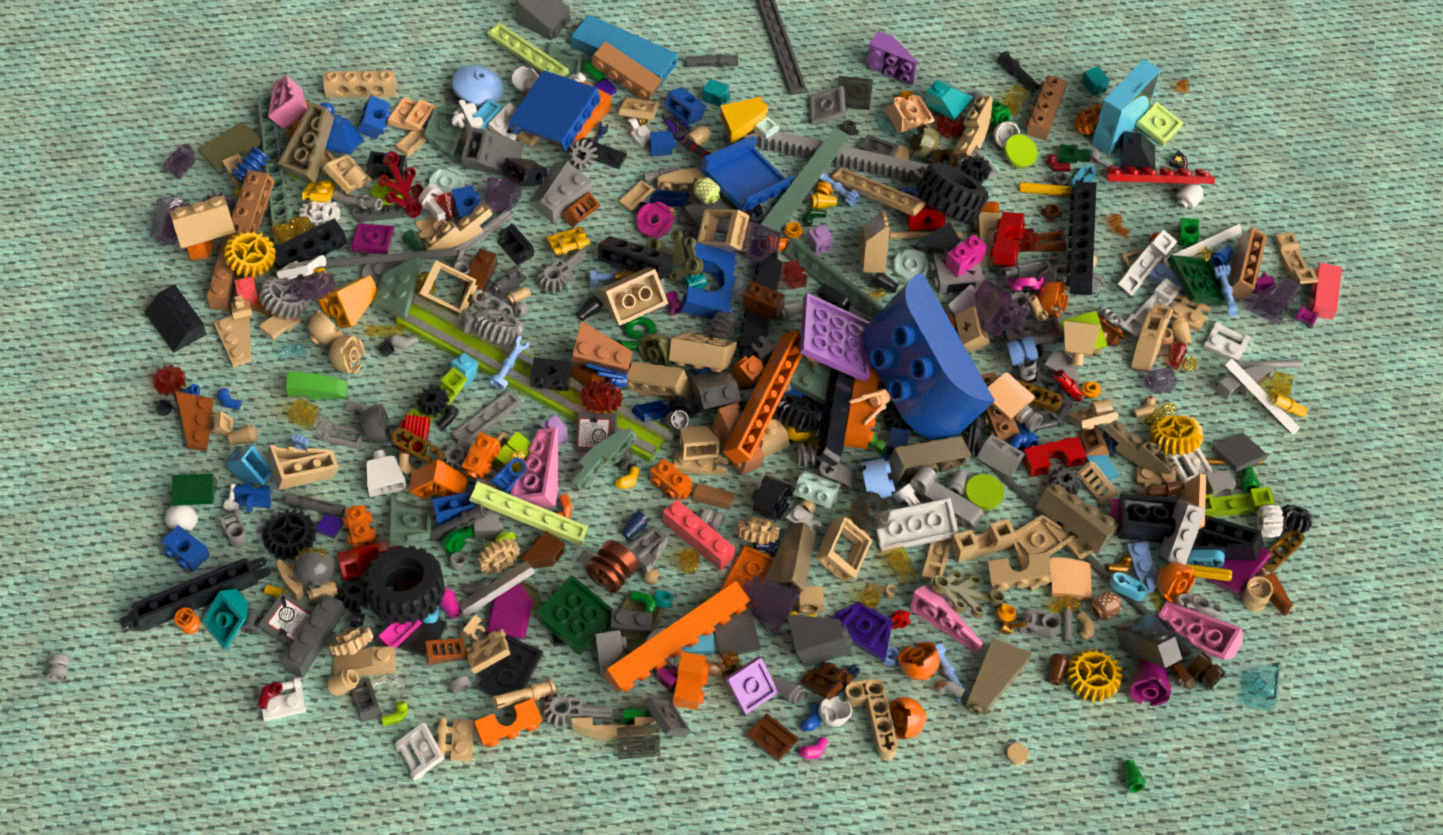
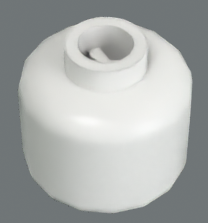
M1186 183L1176 194L1178 205L1184 209H1194L1203 199V189L1198 184Z

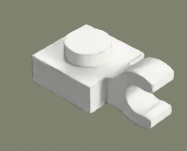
M635 117L629 118L627 121L630 124L627 126L632 131L630 132V137L639 147L649 143L651 131L645 124L640 127Z

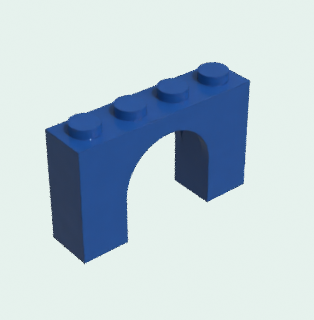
M696 242L694 249L696 257L703 261L702 271L711 274L717 280L720 289L708 292L688 286L682 298L681 311L708 319H713L719 311L731 314L732 306L730 301H732L734 295L732 286L735 282L733 272L737 266V261H735L736 253Z

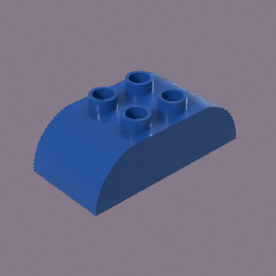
M924 274L912 277L865 327L863 344L871 365L877 371L901 417L920 435L930 440L957 437L995 401Z

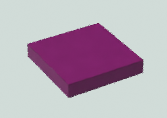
M358 223L351 245V252L388 254L394 234V226Z

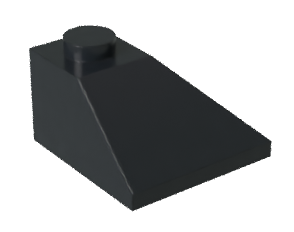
M1124 131L1120 143V169H1125V166L1136 167L1137 170H1142L1143 167H1153V170H1155V145L1142 133Z
M949 222L919 239L913 247L915 250L944 253L946 251L950 252L957 247L961 240Z

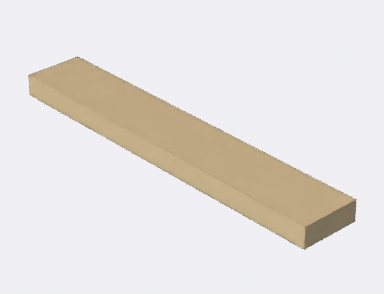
M842 167L830 177L836 183H841L844 188L851 191L855 190L861 195L912 216H915L925 206V202L919 198Z

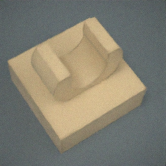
M242 294L234 296L235 302L231 303L234 320L253 315L250 299L243 300Z
M222 411L216 412L214 419L211 421L214 429H211L210 432L215 435L222 434L228 437V434L233 433V418Z
M474 615L458 635L464 639L470 636L472 641H476L479 638L475 635V631L483 634L486 630L483 626L478 625L481 619Z

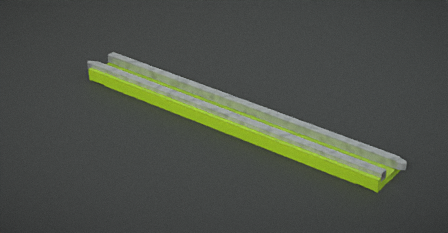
M415 295L412 298V305L410 306L407 319L402 318L399 314H394L397 318V326L413 335L415 334L417 337L456 358L466 353L478 362V370L491 377L493 374L497 375L504 365V359L509 357L514 345L508 346L505 344L503 346L483 339V337L477 335L478 333L474 332L473 328H471L470 333L464 334L455 322L458 315L419 295ZM523 350L514 361L515 365L513 368L509 369L504 377L508 381L507 386L578 423L579 412L618 414L617 432L631 428L637 436L634 444L629 447L630 452L648 462L652 460L665 441L673 440L670 429L603 393L581 395L582 391H588L589 389L573 377H571L569 391L531 387L530 374L534 356Z

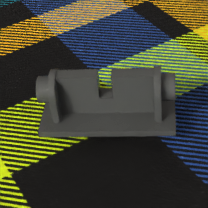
M520 265L513 266L512 270L497 282H494L488 290L502 300L509 292H512L527 279L522 274L523 268Z

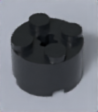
M765 475L759 490L755 489L751 499L754 500L753 511L771 520H780L789 508L790 504L787 501L789 497H793L794 488L779 479Z

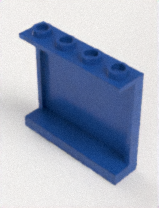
M543 70L508 124L513 134L519 135L521 131L561 144L563 151L566 152L569 146L573 144L576 135L582 130L586 120L590 118L592 111L599 104L601 98L596 87Z
M753 135L705 156L699 168L706 177L711 178L719 185L720 191L742 212L786 192L795 179L794 175L786 179L754 148L757 139Z

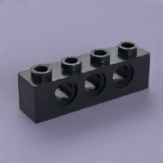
M335 218L275 247V261L273 264L279 271L291 262L297 261L299 263L312 260L317 256H326L328 253L340 249L347 244L345 233Z
M612 236L607 237L598 244V261L634 272L641 271L647 267L656 269L660 280L672 272L673 255Z

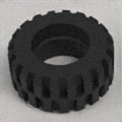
M940 162L929 164L917 185V193L930 207L935 208L938 212L961 222L970 223L977 220L989 198L988 191L980 182L965 174V172Z
M398 546L396 549H387L384 554L381 552L376 556V560L373 559L370 562L369 568L366 569L364 574V587L371 610L382 620L387 619V622L393 624L395 622H399V624L411 622L412 624L416 623L418 619L424 620L428 617L429 613L433 614L437 610V606L441 605L442 597L445 595L444 579L439 561L435 559L432 553H427V550L422 548L416 549L415 546ZM412 578L421 581L416 587L407 591L388 589L394 582L401 579Z

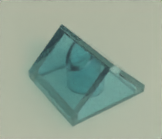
M1280 662L1243 669L1240 706L1272 712L1278 701L1281 673Z

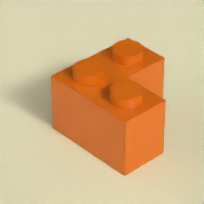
M435 460L412 471L408 492L421 499H426L435 494L440 497L464 493L467 476L460 473L459 470L446 465L443 461Z
M687 652L681 653L673 697L674 706L698 710V705L703 704L705 692H702L703 685L707 686L709 676V664H706V656Z

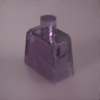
M488 177L485 203L495 212L499 210L511 211L521 198V185L514 181Z

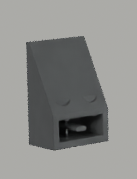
M469 127L461 160L464 168L502 175L505 158L521 159L524 144L488 130Z

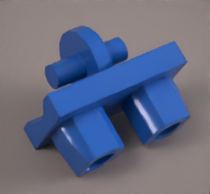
M242 483L240 487L235 486V502L239 503V506H246L247 512H252L254 507L271 508L270 486L262 485L259 489L252 488L250 483Z

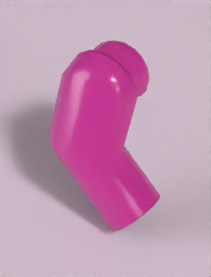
M819 737L815 745L802 746L799 754L805 759H817L821 757L829 741L824 737Z

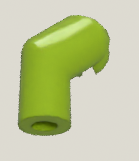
M398 701L393 714L382 716L383 726L400 723L404 720L409 712V706L406 701Z

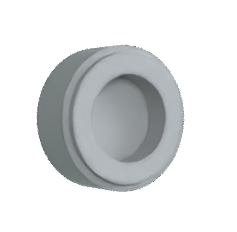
M468 676L455 679L449 686L453 693H459L470 688L471 681Z

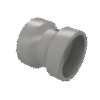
M1025 405L1018 412L1015 420L1020 424L1026 425V428L1032 432L1040 425L1043 417L1039 413H1034L1032 408Z
M682 410L669 412L664 417L665 426L672 431L687 427L689 422L688 415Z
M706 507L700 519L718 533L720 530L718 525L722 526L725 515L720 512L715 513L713 509Z
M59 654L48 657V666L50 668L47 670L46 678L49 681L61 682L68 679L67 667H69V657Z

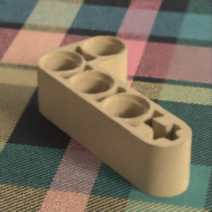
M878 679L849 683L845 689L844 701H849L851 707L867 706L877 754L882 760H892L896 755L898 743L883 683ZM870 690H876L879 693L873 694ZM850 693H856L858 696L853 697ZM879 708L883 712L878 713L874 709ZM884 727L887 731L882 732L878 728Z

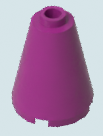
M1140 658L1129 687L1131 698L1139 704H1142V701L1151 702L1150 706H1158L1168 702L1171 695V686L1166 668Z

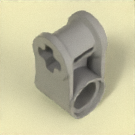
M461 249L454 269L468 275L477 253H467ZM455 277L457 283L463 285L466 283L465 281Z
M822 462L817 475L841 484L840 489L849 492L852 488L856 472L850 467L839 464L833 467L826 462Z
M234 509V512L225 516L219 515V522L230 544L235 548L245 546L248 538L238 510Z
M1030 608L1023 610V622L1026 623V627L1020 628L1022 633L1053 638L1058 634L1060 618L1056 614ZM1047 624H1051L1054 627H1048Z

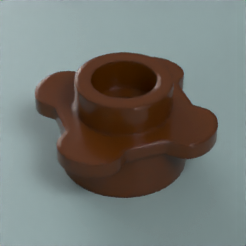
M1048 204L1045 209H1041V215H1044L1048 222H1053L1054 219L1062 217V212L1059 211V207L1055 204Z

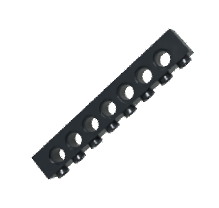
M1075 182V189H1071V200L1074 201H1070V212L1073 213H1070L1069 224L1073 225H1069V236H1072V238H1068V249L1072 250H1068L1067 261H1071V263H1067V274H1070V276L1066 275V287H1070L1069 294L1092 295L1097 182Z

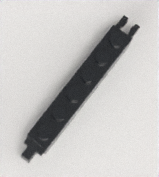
M767 250L765 257H761L760 263H757L755 268L757 277H753L752 282L774 291L778 290L783 264L778 259V251ZM746 309L744 312L746 321L741 323L740 328L742 337H738L736 348H739L741 360L745 356L748 359L753 355L757 358V354L752 349V343L760 348L758 337L763 335L766 338L770 323L769 318Z
M265 557L249 561L248 558L240 559L133 603L131 606L132 611L119 619L124 631L133 628H140L142 632L174 619L176 612L182 608H190L194 611L211 604L219 591L237 589L240 592L258 584V580L271 575L272 571L269 567L259 569L266 565L267 560Z

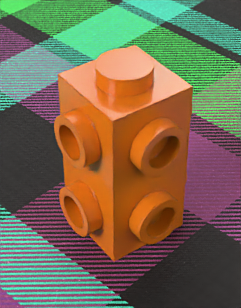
M753 355L748 359L745 356L731 367L734 371L730 374L736 380L740 389L744 386L749 388L760 379L761 373L765 368L759 358Z
M479 432L462 464L467 476L474 479L476 477L483 479L485 474L487 475L490 472L491 463L501 450V444L496 438Z
M663 458L650 470L651 483L656 488L660 487L663 489L669 499L681 501L683 498L687 499L691 495V478L687 474L681 473L672 462H668Z
M355 505L345 509L347 517H343L345 529H350V534H347L349 546L353 545L354 548L373 544V540H377L375 529H370L369 526L370 523H373L371 512H366L365 505Z

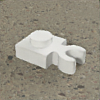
M799 505L788 514L785 520L790 524L804 522L810 529L813 527H817L819 530L822 529V524L818 521H812L813 515Z

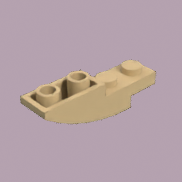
M991 96L977 97L963 122L966 129L954 150L958 158H968L974 149L981 148L991 118Z
M699 168L673 171L658 177L657 190L665 193L693 194V186L700 178H706V176Z
M483 203L478 205L469 216L463 217L459 224L456 225L453 221L445 223L436 234H432L426 239L424 244L427 250L450 249L467 242L483 231L480 224L493 213L488 205Z
M1154 303L1151 313L1148 312L1134 353L1132 369L1150 373L1161 347L1162 336L1173 313V307Z

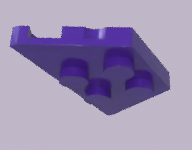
M860 601L846 609L837 611V615L830 617L832 619H839L842 626L846 625L855 646L882 662L886 661L892 629L891 619Z

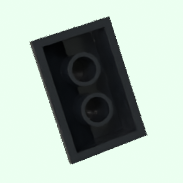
M175 284L159 292L145 310V315L173 353L207 335L204 323Z
M1120 494L1117 512V523L1120 524L1117 528L1118 539L1163 543L1165 536L1171 537L1175 532L1176 520L1172 518L1178 500Z

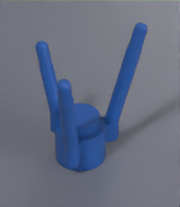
M586 363L587 367L599 370L597 372L598 375L609 377L608 382L612 386L582 391L581 395L619 391V387L625 388L627 384L626 373Z

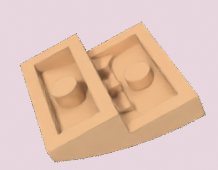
M403 97L388 118L387 124L405 130L420 131L436 106L422 99L417 103Z
M1007 372L988 387L995 399L991 405L1009 421L1025 405H1028L1035 399L1034 395Z
M1051 558L1053 582H1051L1052 597L1068 596L1072 597V600H1092L1090 563L1068 558Z

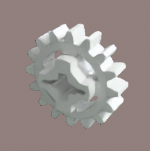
M331 199L329 202L307 200L308 204H302L303 208L300 209L301 222H303L304 226H309L310 230L334 218L336 221L340 219L339 206H337L336 202L331 203Z

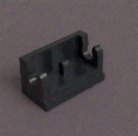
M511 223L509 224L510 226L498 233L500 238L497 240V243L518 266L534 257V248L518 228Z

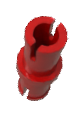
M1063 369L1056 371L1057 374L1054 373L1053 377L1062 386V390L1068 393L1075 402H1080L1082 399L1079 395L1084 398L1085 394L1077 387L1076 381L1070 379Z

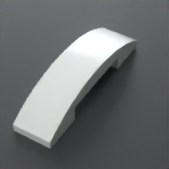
M1162 230L1132 263L1117 285L1132 296L1141 286L1142 281L1177 241L1165 230Z
M1165 278L1147 302L1135 314H1132L1123 323L1121 328L1137 338L1140 336L1148 312L1151 313L1154 303L1169 306L1181 288Z

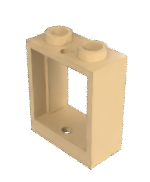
M705 209L697 243L722 250L741 251L749 215L740 210ZM718 219H730L725 242H713Z
M436 260L419 296L454 313L461 314L462 311L465 312L470 303L467 299L469 295H474L478 286L475 285L476 279ZM439 270L469 283L458 307L428 294Z
M842 517L832 520L815 559L840 580L855 579L872 539L863 530L854 525L849 518ZM841 533L854 543L847 562L833 551Z

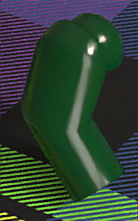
M811 208L802 216L804 226L810 227L815 217L825 218L827 211L826 209Z

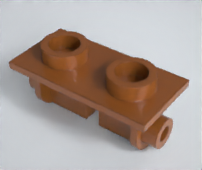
M1099 315L1098 318L1102 330L1108 333L1106 342L1110 346L1114 345L1117 347L1120 344L1119 339L1124 340L1123 331L1116 325L1112 327L1108 324V320L1105 317Z

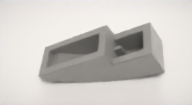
M1260 365L1243 370L1260 385L1271 376L1274 366ZM1234 374L1221 380L1216 389V392L1226 401L1239 391L1244 396L1251 392Z

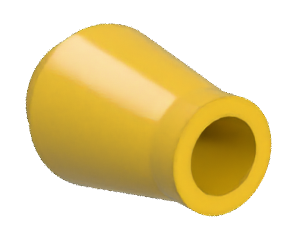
M815 192L809 198L810 208L824 209L836 207L837 197Z

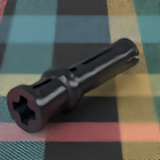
M1004 51L999 55L997 63L1002 64L1009 74H1014L1032 93H1035V90H1039L1040 84L1020 67L1019 61L1014 60L1010 56V52Z

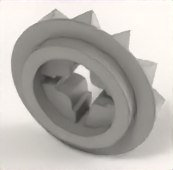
M1104 305L1098 307L1100 315L1116 326L1118 324L1123 325L1124 320Z

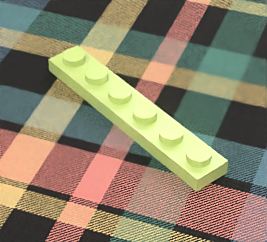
M500 22L487 32L489 38L542 73L545 70L563 77L569 73L567 67Z
M477 482L469 500L580 546L588 528L586 525L480 482Z

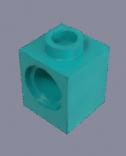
M1099 66L1085 71L1082 78L1083 85L1092 96L1104 94L1110 82V79Z
M710 78L703 89L702 101L720 107L730 99L729 85Z

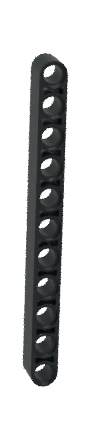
M847 303L842 308L864 319L865 313L851 303ZM831 367L816 457L834 467L839 463L843 453L850 409L849 400L852 397L854 377Z

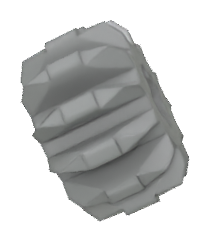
M583 139L582 142L577 140L575 145L572 144L570 146L573 151H568V155H572V158H569V162L575 161L573 166L577 167L579 165L580 170H583L584 166L589 169L591 168L590 164L594 165L596 163L593 158H598L597 154H593L597 148H591L593 142L587 144L586 139ZM585 152L586 156L580 157V153Z

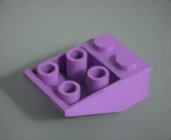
M877 31L869 43L866 66L873 71H879L888 77L896 78L902 83L913 85L917 60L893 36Z

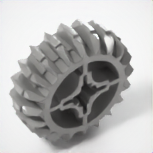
M276 274L274 277L270 276L269 279L265 280L259 291V300L262 302L261 306L266 307V311H271L272 315H278V318L281 316L286 320L289 317L293 320L295 317L300 318L307 311L310 304L308 288L304 287V283H299L298 279L287 280V277L279 279Z
M481 309L474 316L475 320L472 326L474 332L490 342L511 346L514 345L515 338L522 336V323L517 318H513L512 315L506 314V312L503 313L494 309Z

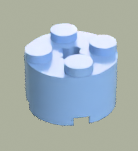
M881 458L861 462L862 467L866 466V470H862L866 490L871 492L872 495L868 497L869 501L891 497V493L895 492L893 480L888 479L887 473H891L889 461Z

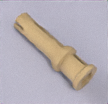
M551 678L538 684L530 683L526 688L493 696L492 703L495 709H499L534 698V701H538L545 696L553 697L556 694L555 684Z

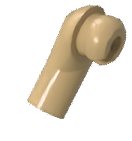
M1147 396L1143 407L1133 409L1135 418L1153 414L1157 404L1154 396Z
M399 452V467L405 476L410 477L412 476V471L418 468L409 463V452Z
M1083 611L1076 618L1083 625L1080 636L1084 640H1088L1094 636L1095 624Z

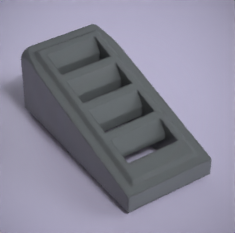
M369 677L359 680L351 692L363 723L381 717L382 713ZM368 686V689L356 693L357 689ZM369 693H370V695H368V696H366V697H363V698H360V699H358V697H360V696H363V695H366V694H369ZM373 701L372 703H369V704H367V705L361 706V704H364V703Z

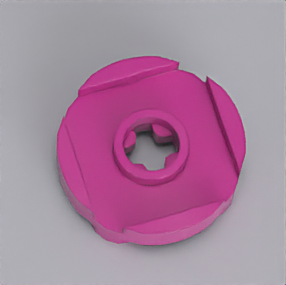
M661 202L648 203L637 214L638 228L645 236L659 239L669 232L674 222V217L665 204ZM658 216V222L652 224V217L656 218Z
M1035 276L1014 278V281H1011V278H1007V286H1010L1011 290H1022V286H1029L1030 289H1041V285H1044V277L1040 276V280H1036Z

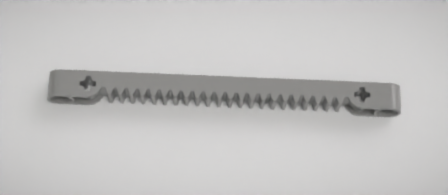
M753 129L752 133H747L734 143L753 135L757 139L755 147L757 145L760 146V150H763L765 147L768 152L771 149L774 150V153L780 150L782 155L787 152L788 156L793 153L795 158L801 155V159L808 157L809 161L824 141L777 131L765 139ZM724 130L722 136L723 142L730 145L734 144L730 142L728 135ZM844 146L832 161V163H835V167L841 164L842 168L849 166V170L856 168V172L862 169L863 173H866L868 170L870 175L876 172L878 177L880 174H883L884 178L890 175L891 180L894 177H897V181L903 178L905 183L911 180L916 187L928 166L923 163Z

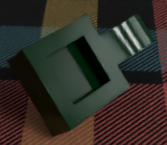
M1060 144L1059 162L1077 163V159L1081 162H1089L1090 150L1077 149L1078 145Z

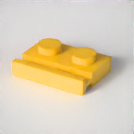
M322 180L317 184L310 182L302 192V200L310 198L312 201L329 202L333 192L337 189V183H331L329 180Z

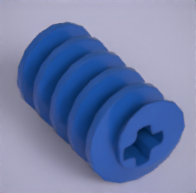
M251 147L252 153H246L248 159L242 157L241 161L243 164H236L239 170L234 168L231 170L234 174L233 176L241 184H243L248 170L262 171L260 164L266 166L267 164L264 159L270 160L258 148Z

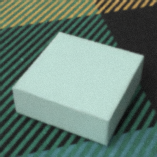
M767 116L756 123L754 129L767 139L779 131V126Z

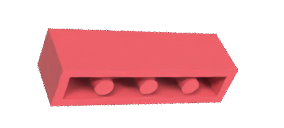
M676 499L663 511V523L720 571L734 559L735 547Z

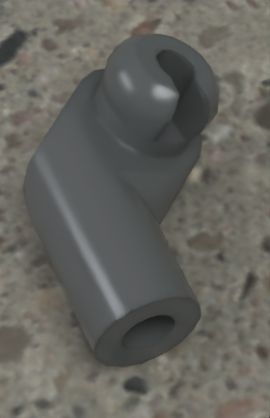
M485 577L476 585L465 584L463 593L472 595L493 581L491 578Z

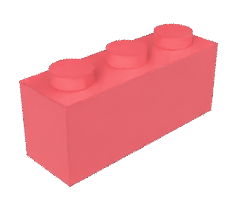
M1320 263L1318 268L1314 269L1318 282L1311 285L1310 294H1313V298H1310L1308 308L1314 313L1318 312V317L1333 320L1338 306L1342 267Z

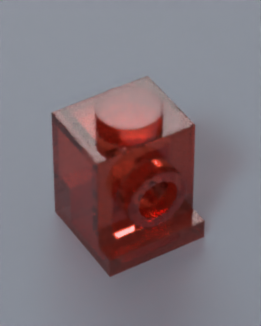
M1025 228L1022 239L1011 240H1018L1019 253L1036 251V243H1039V234L1034 232L1033 228Z
M790 260L784 262L783 274L788 290L806 287L807 274H805L804 268L800 267L799 261Z

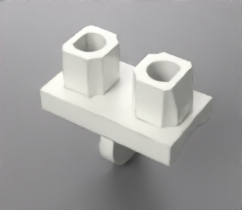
M460 100L459 108L453 113L452 124L465 128L467 134L469 127L482 128V118L480 116L472 117L477 112L475 104H466L464 100Z

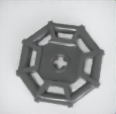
M1037 371L1035 373L1036 377L1029 381H1023L1020 379V376H1014L1015 380L1023 382L1036 380V382L1029 384L1053 392L1058 391L1063 399L1062 408L1058 415L1055 412L1028 404L1034 413H1039L1043 418L1050 417L1052 419L1041 422L1033 432L1062 426L1068 411L1073 407V403L1070 401L1067 393L1062 390L1059 382L1042 374L1041 371ZM1046 383V384H1048V385H1050V386H1048V388H1047V387L1043 386V384ZM1031 393L1032 395L1035 396V398H1037V399L1040 398V395H1039V394H1037V393Z

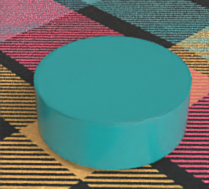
M659 590L653 596L658 607L668 608L672 606L674 597L668 591Z

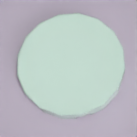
M448 167L443 170L438 169L432 173L429 178V185L435 184L442 191L441 198H452V189L465 187V180L460 171Z
M908 249L896 255L893 269L895 274L901 279L909 281L918 274L927 275L929 260L925 258L922 252Z

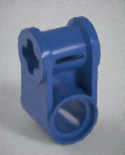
M519 458L511 460L504 469L498 472L490 483L496 484L503 492L508 493L526 472L525 462ZM514 463H520L523 466L520 473L512 471L511 467Z

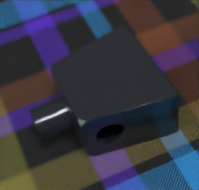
M505 158L502 175L521 186H535L542 184L543 177L547 175V169L529 159Z

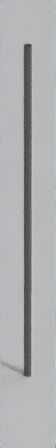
M962 431L957 437L962 436L967 446L968 436ZM978 447V451H977V456L979 455V453H980V451H981V449H980L979 447ZM986 464L1039 516L1044 515L1049 518L1036 508L1038 503L1011 477ZM1091 554L1083 558L1109 583L1112 575ZM1121 594L1142 616L1150 613L1158 620L1141 602ZM1178 639L1183 654L1187 658L1192 652Z

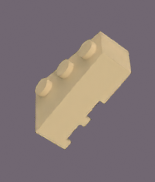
M633 362L627 373V386L629 390L651 398L654 395L664 398L663 402L668 404L674 396H683L686 399L689 398V400L692 397L693 393L684 369L679 367L673 368L647 364L645 362Z
M270 445L266 454L278 490L334 478L339 468L332 450L312 448L301 450L295 449V447L277 448L275 445Z

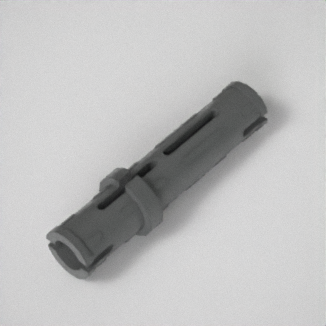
M738 55L687 56V67L720 66V68H723V66H738Z
M1040 259L1023 264L1016 263V266L1001 267L998 273L999 276L1004 275L1000 277L1001 279L1018 278L1024 274L1044 271L1047 268V262L1043 263L1046 260Z
M287 492L284 501L285 505L295 506L304 511L313 510L343 517L346 505L313 499L309 495L301 496Z
M483 505L468 512L464 511L458 517L432 528L430 535L436 541L448 535L452 529L458 530L462 527L473 525V522L486 517L487 511Z

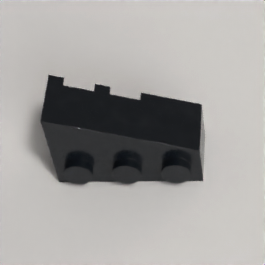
M1205 515L1204 527L1198 530L1191 550H1219L1225 554L1224 560H1257L1264 546L1262 532Z

